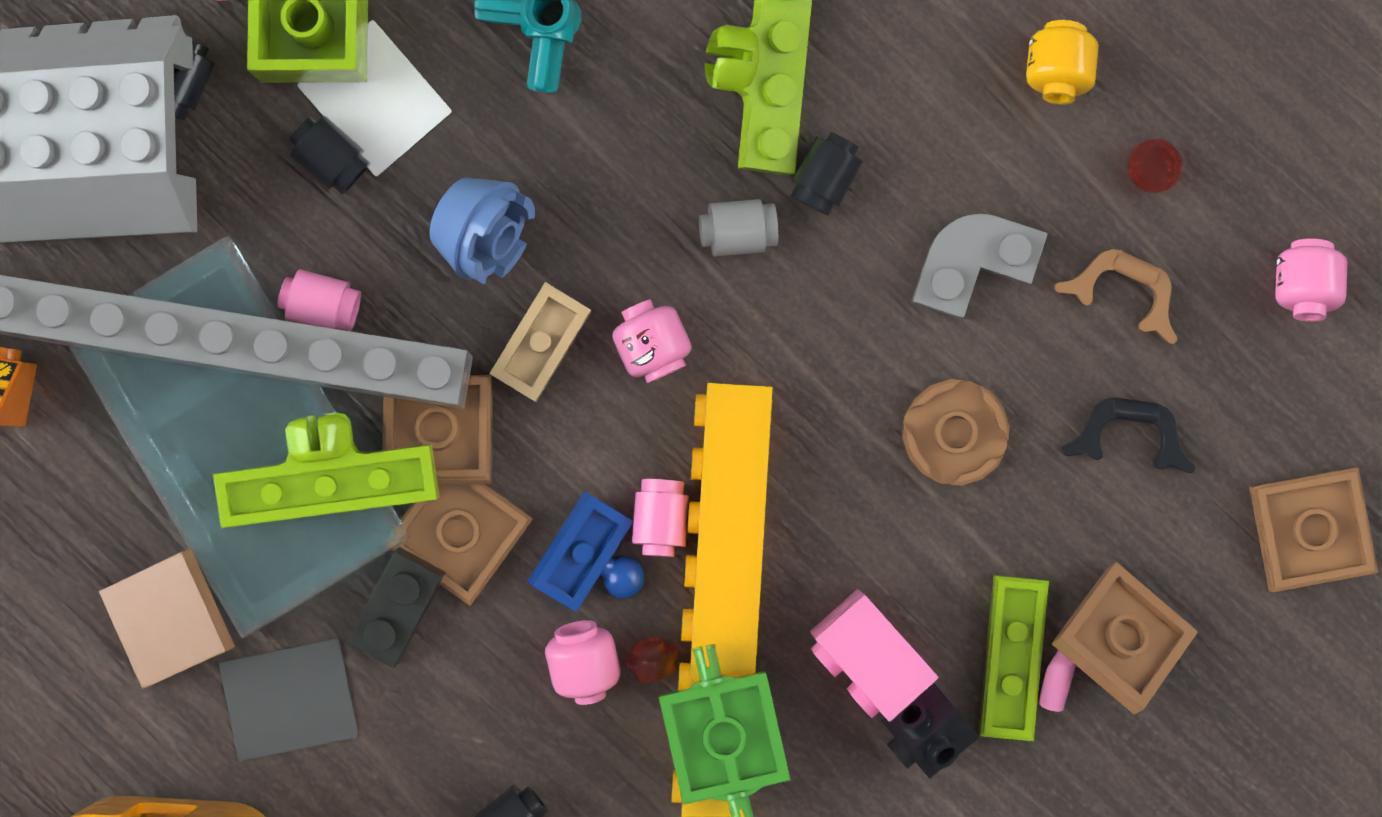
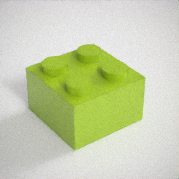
M248 0L247 70L261 83L367 82L368 0Z

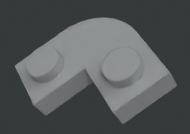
M972 214L956 219L948 224L931 243L911 303L963 319L979 270L1026 285L1032 284L1048 233L989 214Z

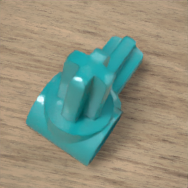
M475 0L474 9L477 20L521 26V31L525 37L533 40L527 79L528 89L540 93L557 92L564 44H573L574 34L579 30L582 21L581 9L575 0ZM554 1H561L563 14L560 20L553 25L544 26L542 14L546 6Z

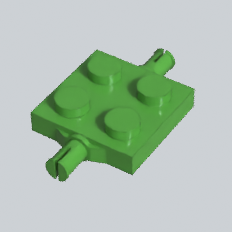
M716 644L706 645L709 667L706 666L702 646L693 648L700 680L687 689L659 695L682 803L684 805L706 799L728 801L731 817H741L740 809L743 810L744 817H754L749 795L754 794L764 786L790 781L766 671L739 677L721 675L715 648Z

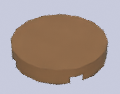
M949 379L928 386L912 400L903 418L902 441L908 459L921 474L937 483L962 486L982 480L998 467L1007 448L1010 426L1004 407L990 390L971 381Z

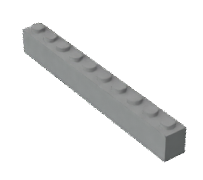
M0 275V335L457 409H464L473 359V356L467 350Z

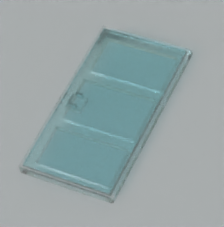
M230 236L219 239L217 242L127 295L280 320ZM69 346L187 547L192 549L200 569L241 638H247L396 546H402L410 538L392 506L221 528L213 474L222 471L286 462L288 447L285 428L289 422L315 415L318 420V416H325L326 413H336L320 386Z

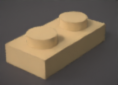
M545 282L489 374L537 402L592 310Z

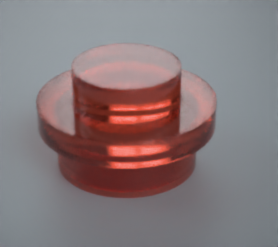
M1160 139L1142 142L1132 151L1128 160L1130 179L1139 189L1148 193H1160L1170 189L1176 184L1182 172V159L1178 150L1169 142Z
M651 638L635 644L632 647L633 653L625 658L626 668L634 673L635 680L640 683H648L664 679L675 673L677 670L675 660L679 654L675 645L664 644L662 638Z

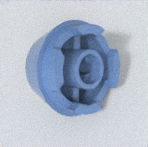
M465 177L455 182L439 201L430 224V240L460 278L464 280L475 279L482 284H486V278L493 273L501 278L504 277L521 257L527 243L520 240L519 237L524 227L525 218L528 220L535 218V207L532 200L521 194L514 183Z

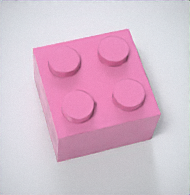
M858 589L810 631L817 641L810 648L814 655L834 677L842 671L849 676L853 683L846 689L871 718L881 712L890 722L939 678L867 596Z

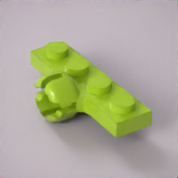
M754 0L753 18L750 27L724 25L714 30L709 38L706 54L727 58H717L716 64L705 63L704 70L707 82L712 88L734 91L743 98L744 109L738 169L786 176L795 174L812 0Z
M326 413L325 416H318V420L315 415L305 416L289 422L285 428L288 456L286 462L282 464L222 471L213 474L221 528L431 501L439 498L432 444L373 452L359 451L354 444L351 421L345 414Z

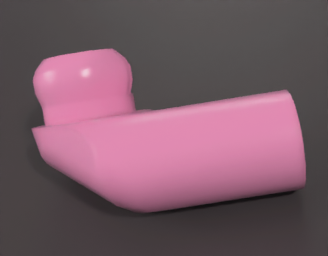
M1059 650L1047 667L1038 704L1041 707L1056 712L1064 710L1076 665Z

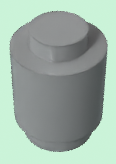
M761 199L709 203L708 214L699 215V232L702 247L711 246L713 257L764 253L766 247L778 246V219L775 204H762Z

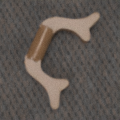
M1111 249L1098 254L1077 277L1069 281L1055 283L1053 286V290L1056 293L1075 294L1082 305H1090L1093 301L1095 281L1102 272L1113 270L1147 285L1154 294L1152 308L1148 315L1138 323V329L1142 332L1155 331L1168 344L1177 342V335L1170 325L1168 316L1172 285L1167 273L1160 267L1122 250Z

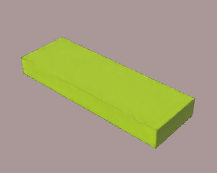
M993 575L978 730L980 736L1034 741L1049 587L1048 580Z

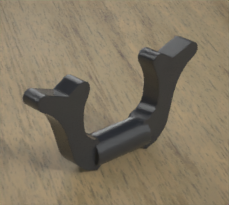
M1117 397L1104 399L1094 407L1082 433L1075 440L1061 447V453L1065 456L1086 453L1092 459L1100 460L1103 457L1100 446V434L1106 422L1120 419L1155 425L1161 433V446L1158 454L1153 459V466L1158 469H1164L1173 465L1186 473H1193L1195 471V465L1185 457L1179 446L1176 421L1173 414L1168 408L1153 402Z

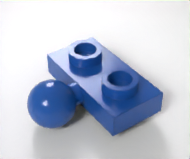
M584 491L528 579V583L575 612L579 609L599 575L603 579L605 589L612 596L620 599L635 596L641 591L645 582L643 567L637 560L628 556L611 558L634 521L587 491Z

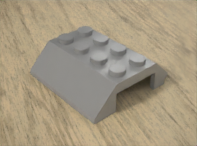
M179 16L142 18L138 27L133 19L93 22L89 30L85 23L47 25L43 27L40 34L36 27L0 30V243L197 232L196 178L176 174L174 68L182 71L193 70L192 37L185 35Z

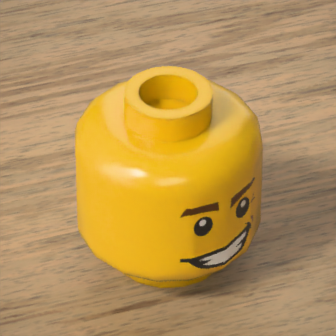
M1071 20L1048 22L1044 29L1036 32L1030 39L1026 72L1027 83L1035 91L1042 93L1043 99L1049 103H1073L1075 96L1086 94L1095 85L1098 41L1079 22Z

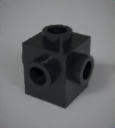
M935 683L930 685L893 720L889 722L885 717L881 720L894 736L887 743L892 752L907 769L916 762L929 779L941 769L950 766L961 752L979 738Z

